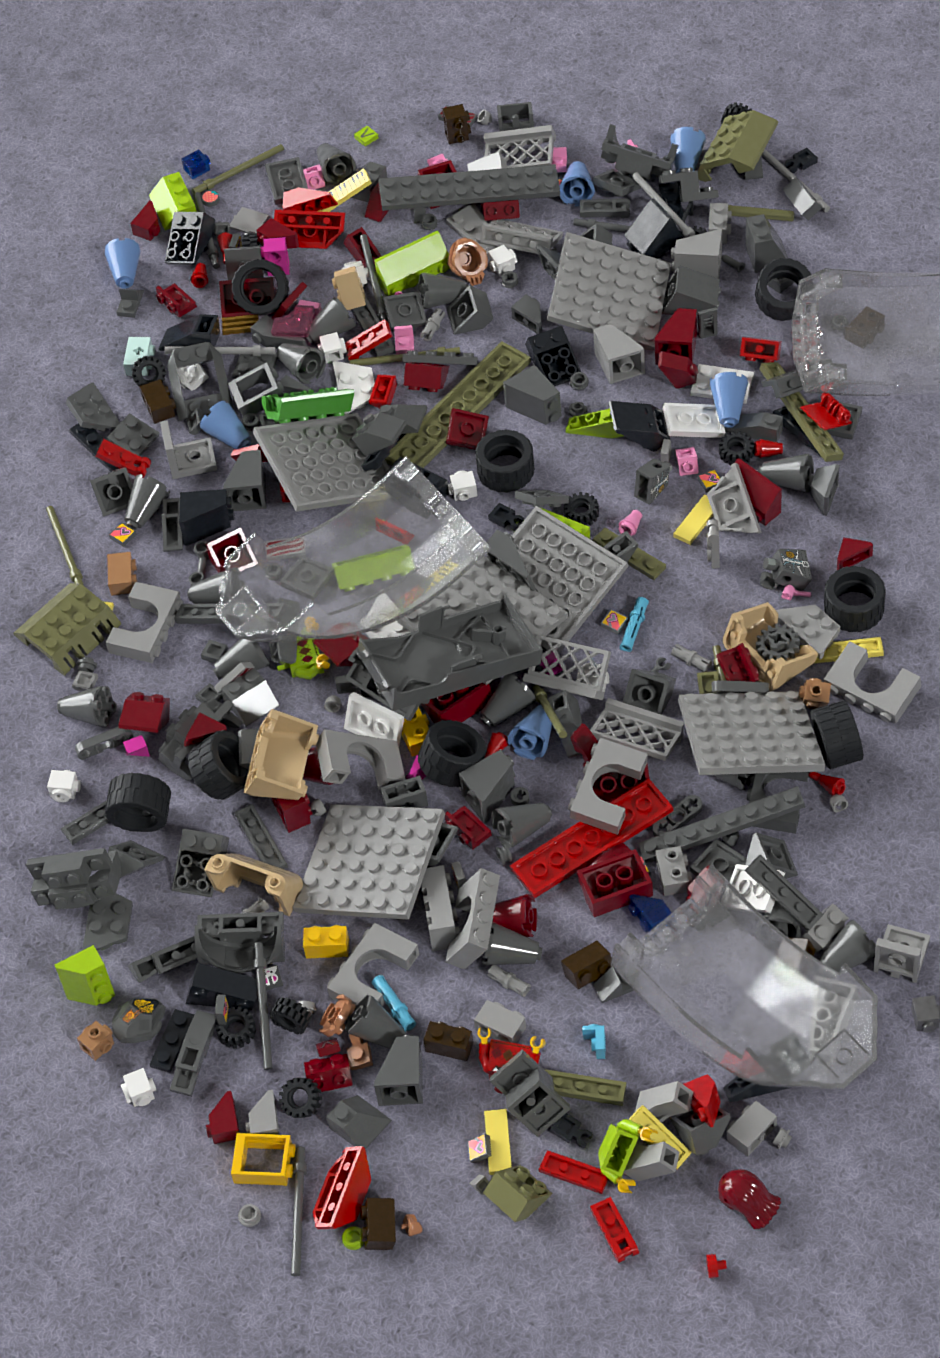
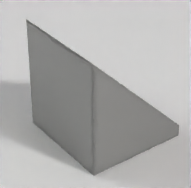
M479 1174L469 1184L483 1195L482 1190L488 1186L489 1181L485 1176Z

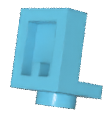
M598 1024L583 1026V1039H591V1049L596 1051V1058L605 1059V1026Z

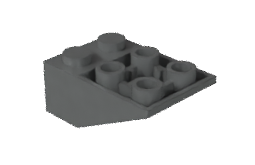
M183 829L171 891L212 898L214 888L204 869L212 856L227 854L229 837Z

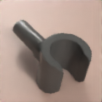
M659 657L656 660V666L650 671L669 670L671 664L666 663L662 666L666 658Z

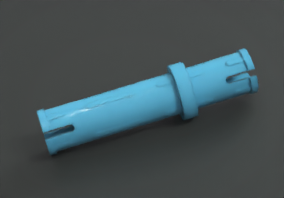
M644 597L636 599L634 609L629 614L630 620L620 644V649L623 651H632L640 625L645 619L644 613L649 601Z
M383 975L376 976L372 980V985L378 992L383 994V999L390 1008L391 1015L400 1022L404 1031L412 1030L416 1026V1022L407 1011V1006L398 999Z

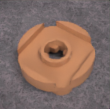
M343 994L336 997L339 1001L335 1005L330 1003L321 1018L320 1025L323 1026V1029H319V1031L327 1037H331L334 1034L340 1035L345 1028L344 1022L355 1010V1004Z

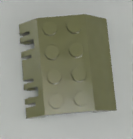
M755 110L727 116L717 131L716 137L711 142L710 148L704 155L698 170V179L704 182L711 181L712 178L709 174L712 168L732 163L739 173L754 170L779 122Z
M69 583L13 634L26 646L30 643L50 658L54 668L65 676L71 670L70 667L74 668L76 666L74 660L68 654L70 650L78 659H82V657H85L84 655L87 656L99 643L104 641V637L96 628L98 625L109 635L112 628H118L121 622L107 604L81 583Z

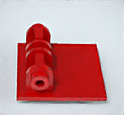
M823 393L820 397L822 399L821 402L800 407L823 430L852 424L849 420L851 418L850 411L839 403L838 400H835L830 393Z

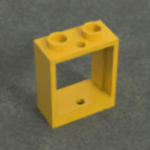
M237 1133L231 1170L233 1182L236 1184L287 1186L288 1178H292L293 1165L290 1164L291 1157H295L296 1146L292 1144L290 1135ZM248 1148L284 1150L281 1173L245 1171Z

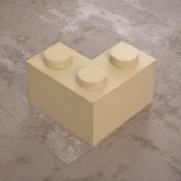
M353 266L335 271L332 283L334 289H338L337 298L344 307L350 310L365 306V292L361 279L358 277L356 267Z

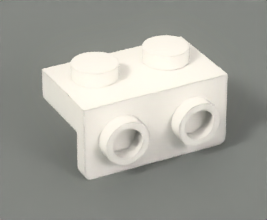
M201 364L177 368L181 386L183 388L187 387L191 391L195 390L209 378Z

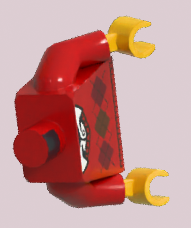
M481 1027L478 1029L477 1034L481 1039V1042H479V1060L483 1071L489 1074V1080L496 1071L522 1049L535 1062L539 1063L541 1055L539 1050L546 1045L545 1039H541V1044L536 1046L537 1036L531 1038V1046L494 1039L488 1042V1038L492 1033L491 1029L488 1027V1035L486 1037L481 1035ZM494 1088L496 1092L503 1094L499 1089Z

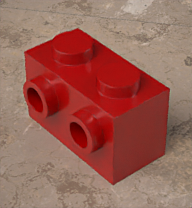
M742 337L740 356L745 357L744 360L756 361V358H760L765 363H772L780 358L782 341Z

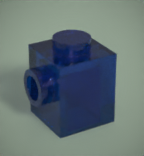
M199 149L181 158L184 171L192 179L210 171V159Z

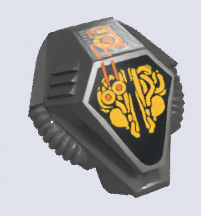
M132 998L122 1006L119 1005L112 1019L114 1036L121 1043H138L152 1040L161 1029V1020L164 1018L166 1007L158 999Z

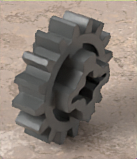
M777 623L775 628L769 625L768 631L762 629L761 635H757L756 649L765 661L772 658L776 660L781 657L788 661L789 657L794 659L795 653L800 652L799 647L801 645L798 632L794 633L793 627L787 629L786 624L779 627Z

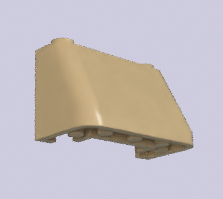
M767 602L733 613L723 637V644L729 650L743 643L749 649L751 662L759 672V680L757 682L769 683V691L778 689L814 664L818 653L810 645H804L800 648L799 653H795L794 659L789 657L788 661H785L781 657L776 660L772 658L765 661L756 649L757 635H761L762 629L768 631L769 625L775 628V625L778 623L777 611Z
M271 709L257 733L244 793L251 796L291 800L304 798L308 786L305 785V780L302 779L309 749L312 745L315 746L319 738V734H317L318 725Z
M241 854L214 855L209 859L204 869L214 890L222 893L230 886L238 888L242 879L264 886L266 891L273 895L274 900L279 903V912H283L287 916H290L292 913L294 902L303 887V880L299 875Z

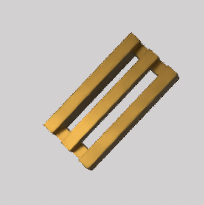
M255 314L222 318L223 335L251 332V325L253 326L259 320V317Z

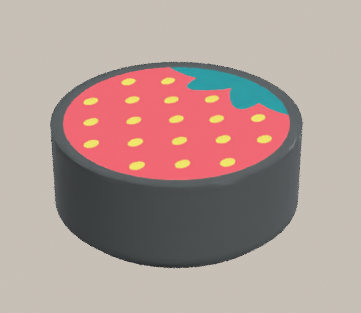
M214 190L206 191L201 196L203 204L208 207L215 206L220 201L218 192Z

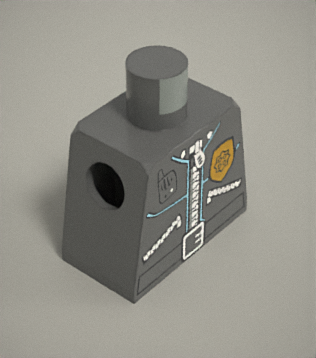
M652 459L636 470L634 497L650 505L668 486L669 472L673 469L672 465L668 461L661 462L657 459Z
M778 549L772 558L766 557L763 561V568L772 571L773 580L777 584L783 586L791 585L795 590L803 591L812 580L806 550Z

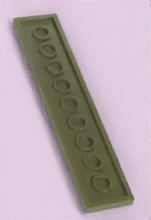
M501 341L424 416L418 433H407L390 450V455L384 459L386 463L393 466L402 457L424 468L448 445L446 444L452 408L479 414L504 389V381L517 375L531 363V357Z

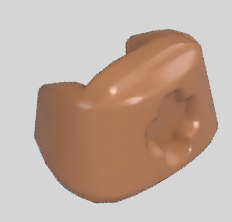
M405 1215L401 1229H405L408 1236L420 1234L423 1228L417 1222L415 1215Z

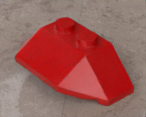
M275 210L274 220L297 233L299 247L297 248L327 249L344 232L345 213L297 210Z
M363 1146L346 1147L343 1155L336 1160L328 1171L313 1210L315 1227L318 1230L336 1229L357 1220L371 1183L366 1150Z

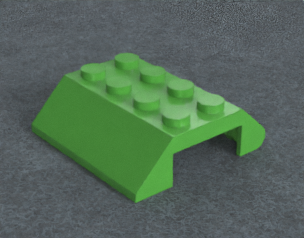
M331 387L324 390L322 388L317 393H314L313 390H308V393L307 391L290 392V396L289 393H284L283 397L273 394L272 397L271 395L262 396L261 401L267 419H273L274 422L289 423L291 419L305 421L309 420V416L310 418L321 419L327 418L326 414L328 416H344V412L351 411L354 389L337 390V387Z

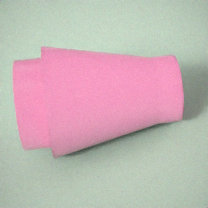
M633 510L631 514L619 523L620 534L625 531L631 536L636 534L642 518L640 511Z

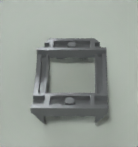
M210 342L176 348L172 351L167 368L179 421L187 420L197 408L203 410L204 415L207 416L211 413L209 409L220 401L229 403L234 410L222 355ZM214 361L220 393L184 400L177 368Z

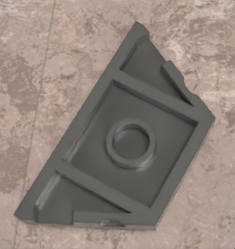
M94 382L67 397L66 404L81 427L105 431V428L115 429L120 424Z
M116 893L114 896L102 897L95 904L90 905L82 950L94 945L96 950H105L114 944L127 941L133 907L132 901Z

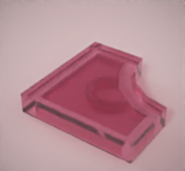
M296 305L294 310L288 315L275 318L271 330L272 336L308 337L315 312L314 306Z

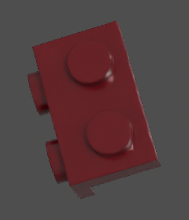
M519 200L481 203L485 221L520 217Z
M175 283L166 289H162L159 285L156 287V298L159 303L166 305L170 313H174L179 318L197 307L196 302Z
M743 643L716 655L727 681L757 682L759 680V672L751 662L750 651Z
M466 806L461 807L452 815L448 811L445 813V824L457 826L458 831L456 834L463 845H468L472 850L492 836L491 830Z
M335 1054L328 1058H315L309 1062H304L306 1079L310 1078L313 1080V1083L316 1082L318 1084L317 1088L321 1089L322 1092L353 1085L347 1054Z

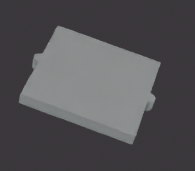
M242 207L237 215L233 216L234 219L230 223V228L244 233L250 231L257 233L256 230L266 222L269 215Z

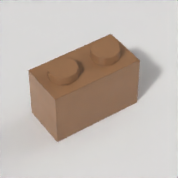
M131 552L107 554L108 586L111 596L129 594L135 582H137V575L134 574V571H137L136 559H132Z

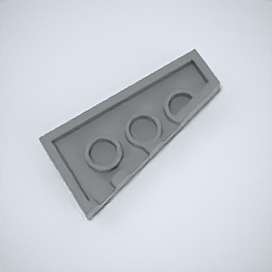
M475 203L468 205L446 219V223L460 236L477 242L486 251L487 257L488 251L499 247L481 243L482 225L487 222Z

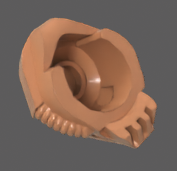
M461 238L452 244L449 250L447 265L454 274L474 286L481 284L484 278L483 271L487 268L488 257L486 251L472 239Z

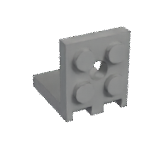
M168 420L160 422L173 479L217 470L211 437L173 445ZM193 456H200L198 459H191Z
M888 924L884 938H878L876 942L874 972L878 973L879 969L891 972V977L899 979L900 975L911 977L913 983H917L929 945L930 935Z

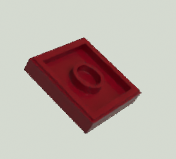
M301 282L272 316V319L278 322L307 288L304 282Z
M452 408L446 444L476 450L477 444L486 436L489 416Z

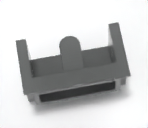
M531 102L497 105L499 131L534 127ZM528 118L529 121H519V119ZM504 120H512L511 123H503Z

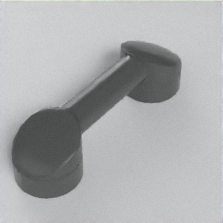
M200 541L194 546L199 563L197 572L189 576L191 585L205 579L206 562L209 559L206 541Z

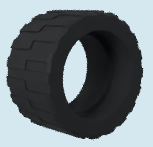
M779 258L765 265L764 269L760 272L756 284L755 301L759 309L766 316L780 321L792 320L795 317H799L806 310L814 288L812 274L808 271L807 267L791 258ZM776 278H788L799 286L801 295L793 301H780L769 293L767 284Z
M264 259L247 261L239 267L232 279L234 299L240 307L252 314L269 315L276 312L288 297L289 281L285 272L278 265ZM257 270L270 272L275 277L278 286L274 299L263 305L252 303L244 293V282L247 276Z
M497 430L484 436L477 444L475 451L479 480L484 486L496 492L508 493L525 487L531 481L535 470L533 447L530 440L524 434L515 430ZM503 455H511L520 459L518 462L508 466H498L490 463L493 459Z
M851 566L838 569L829 576L825 584L824 612L840 625V630L853 633L871 629L881 621L884 614L886 594L884 581L873 570L866 567ZM848 592H860L872 600L863 605L852 606L841 602L838 597Z
M845 700L811 710L814 733L827 768L831 770L863 760L864 753L859 731L851 709Z
M442 720L434 723L429 728L418 754V763L424 774L434 782L448 787H461L459 773L484 759L487 752L486 743L483 737L469 725L460 721ZM446 751L453 752L457 754L459 757L451 755Z
M226 730L217 731L190 750L188 766L191 776L196 785L208 796L217 800H225L245 788L249 770L239 765V741L237 735Z
M120 774L110 781L104 812L105 817L114 826L132 832L160 830L167 822L171 799L170 787L159 778L148 774Z

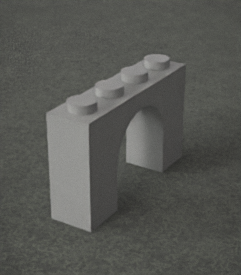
M135 582L128 596L131 608L152 612L158 616V619L152 627L140 632L113 627L106 641V646L110 654L153 663L155 657L160 655V646L162 642H166L170 626H174V617L183 601L179 591Z
M849 641L824 678V682L831 683L830 694H839L843 696L846 702L850 704L856 703L865 712H874L883 721L888 723L891 721L896 724L921 688V677L902 668L894 682L886 690L879 693L865 692L856 685L855 680L868 661V652L866 649Z
M326 729L320 734L316 747L323 782L342 784L351 773L347 754L359 755L371 764L375 772L378 790L381 787L406 780L397 741Z
M600 737L598 744L594 743L592 747V759L585 764L583 770L584 778L578 781L575 790L577 795L575 798H571L568 810H570V818L618 835L625 819V808L598 798L593 791V784L598 777L609 772H618L640 780L648 761V754Z
M480 868L458 889L455 907L470 914L461 933L449 943L445 963L466 969L488 950L500 875Z
M374 923L370 929L368 928L365 931L361 942L353 947L351 956L341 964L335 978L332 977L327 985L329 998L338 1002L339 1000L336 997L343 994L356 1005L365 995H371L383 1006V994L361 983L357 978L358 971L365 963L375 959L388 960L409 970L419 956L418 944Z
M679 1081L640 1091L635 1112L640 1106L644 1105L662 1123L671 1116L689 1112L693 1091ZM638 1136L639 1138L623 1173L635 1181L675 1173L680 1152L666 1142L649 1145Z

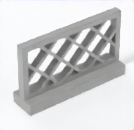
M552 125L484 133V157L491 155L490 149L499 148L497 152H504L507 155L504 157L506 162L509 159L515 161L507 166V168L552 165L556 133ZM549 142L544 149L539 146L541 143ZM532 144L527 151L523 148L525 145ZM515 146L510 153L506 150L508 147ZM538 148L540 152L535 157L532 156L531 153ZM521 150L523 154L518 159L515 158L514 155ZM544 154L548 156L547 161H539ZM527 156L532 159L528 163H522Z
M502 219L493 220L490 224L484 223L482 225L481 243L496 246L505 245L506 248L538 254L536 246L541 245L552 250V247L562 238L563 232Z
M542 635L536 636L540 646L542 640H545L551 647L548 651L542 653L541 660L546 668L539 673L535 672L536 666L529 667L528 674L524 673V682L561 691L566 690L570 693L603 700L605 692H602L611 656L610 651ZM565 645L569 653L560 657L556 649ZM583 649L587 657L579 662L574 653ZM553 652L557 661L549 665L545 657ZM599 653L604 654L603 662L596 666L593 657ZM571 656L575 665L567 670L563 661ZM589 660L594 669L585 674L581 665ZM560 664L564 673L556 677L552 668ZM578 668L582 677L573 681L569 673ZM595 672L599 677L597 686L591 685L588 677Z
M608 698L605 703V709L590 731L598 740L601 737L647 753L648 756L666 761L677 742H681L685 723ZM620 726L621 729L612 731L611 727ZM606 729L607 732L601 733L597 730ZM638 732L640 736L632 737L630 733ZM625 735L626 739H619L616 736ZM655 738L659 740V742L651 743L649 741L650 739ZM644 741L646 745H638L636 742ZM663 747L665 752L662 753L655 749Z

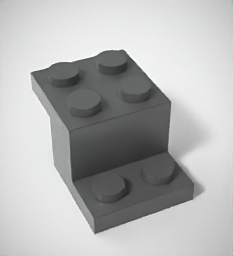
M691 167L682 168L679 173H675V170L662 171L663 175H658L659 183L677 181L681 202L719 197L718 190H713V187L699 188L698 171H693Z
M523 1049L490 1077V1082L505 1095L507 1109L537 1137L570 1110V1104L554 1090L553 1077Z

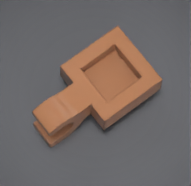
M349 1034L353 1046L347 1048L350 1069L357 1070L372 1066L370 1045L367 1042L363 1043V1039Z

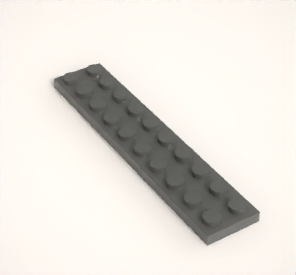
M556 164L379 178L382 211L560 196Z

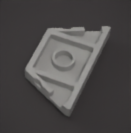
M733 463L730 466L729 472L718 480L717 485L707 494L714 518L718 521L720 531L762 533L739 465Z
M817 605L776 610L778 613V623L781 626L786 624L787 629L793 627L794 633L798 632L800 642L803 645L813 647L818 653L817 658L819 659L824 657L825 650L831 647L833 640L840 633V625Z

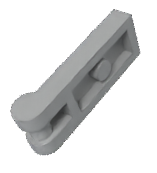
M712 519L708 520L706 525L709 531L707 533V562H711L713 569L720 568L719 525L717 520Z

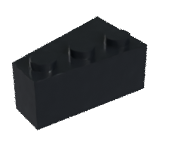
M197 963L185 1004L216 1007L217 996L226 995L228 1008L234 1007L238 1009V1007H242L243 1011L244 1009L252 1010L258 992L257 978Z

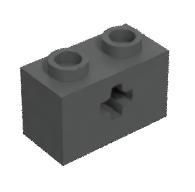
M420 776L380 788L384 807L423 808L428 806L426 790Z

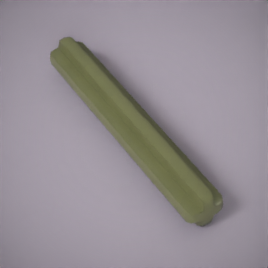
M728 205V211H732V216L752 217L764 214L767 219L794 221L795 217L794 211Z

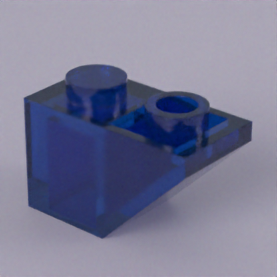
M634 894L629 896L630 905L628 909L633 917L637 916L639 918L640 926L645 933L649 932L652 937H655L675 925L674 914L662 899Z

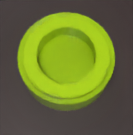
M351 1226L344 1230L342 1242L347 1249L357 1250L363 1246L364 1241H361V1228Z

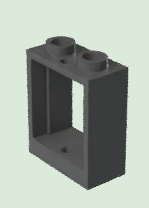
M267 362L228 383L237 407L243 416L248 413L257 414L264 410L261 401L262 396L271 395L272 397L273 394H277L278 397H283L282 391L285 389L281 381H277L279 375L274 367L270 368ZM269 378L272 385L271 388L247 401L245 400L243 391Z

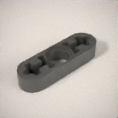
M713 681L712 693L769 692V683Z
M116 727L79 742L75 746V751L78 758L84 760L104 752L103 750L107 748L112 749L122 745L124 741L133 738V733L129 729Z
M689 795L673 807V812L653 824L654 837L679 829L702 811L701 798L696 795ZM689 803H691V804H695V803H696V806H697V807L691 806V807L689 808ZM679 814L683 816V819L681 821H674L672 817ZM666 827V832H659V828L664 829Z

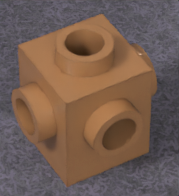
M810 678L805 681L803 686H800L799 698H802L804 705L810 709L826 706L829 704L831 683L822 682L818 678Z
M97 1021L87 1026L82 1034L77 1037L80 1048L95 1061L103 1054L109 1052L114 1044L111 1029L105 1024L102 1026Z

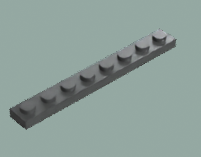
M796 786L639 842L638 844L643 859L646 863L656 861L655 850L681 846V851L805 808L806 806L799 787Z

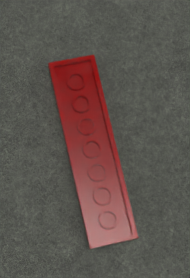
M648 778L610 802L625 808V819L618 835L583 822H578L511 864L510 868L535 899L575 874L577 870L586 867L591 860L617 844L624 843L673 812V806Z

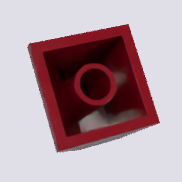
M678 308L656 335L654 340L655 365H658L659 352L662 351L688 357L693 363L697 339V309Z

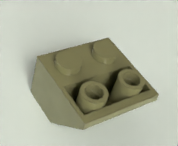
M521 1165L496 1171L483 1192L514 1222L527 1219L553 1194L543 1182L537 1180L526 1167Z

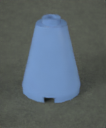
M693 127L677 128L673 134L671 133L670 137L671 145L672 143L679 145L674 162L676 173H679L682 168L690 167L695 171L706 142V136L701 130L698 132L693 131Z
M580 161L571 163L559 186L560 198L566 204L580 206V200L592 199L595 187L586 165Z
M117 238L105 246V257L115 283L118 287L125 289L131 287L134 283L141 253L139 244L129 238L120 241Z
M736 372L718 373L714 379L710 378V388L719 422L727 428L734 427L739 423L748 385L747 377L741 374L742 377L736 376Z
M220 401L209 409L211 413L208 417L206 415L203 416L200 428L204 432L234 449L251 445V436L229 403Z
M541 705L531 711L508 735L509 745L512 744L515 748L514 752L521 757L531 760L544 756L548 748L552 723Z

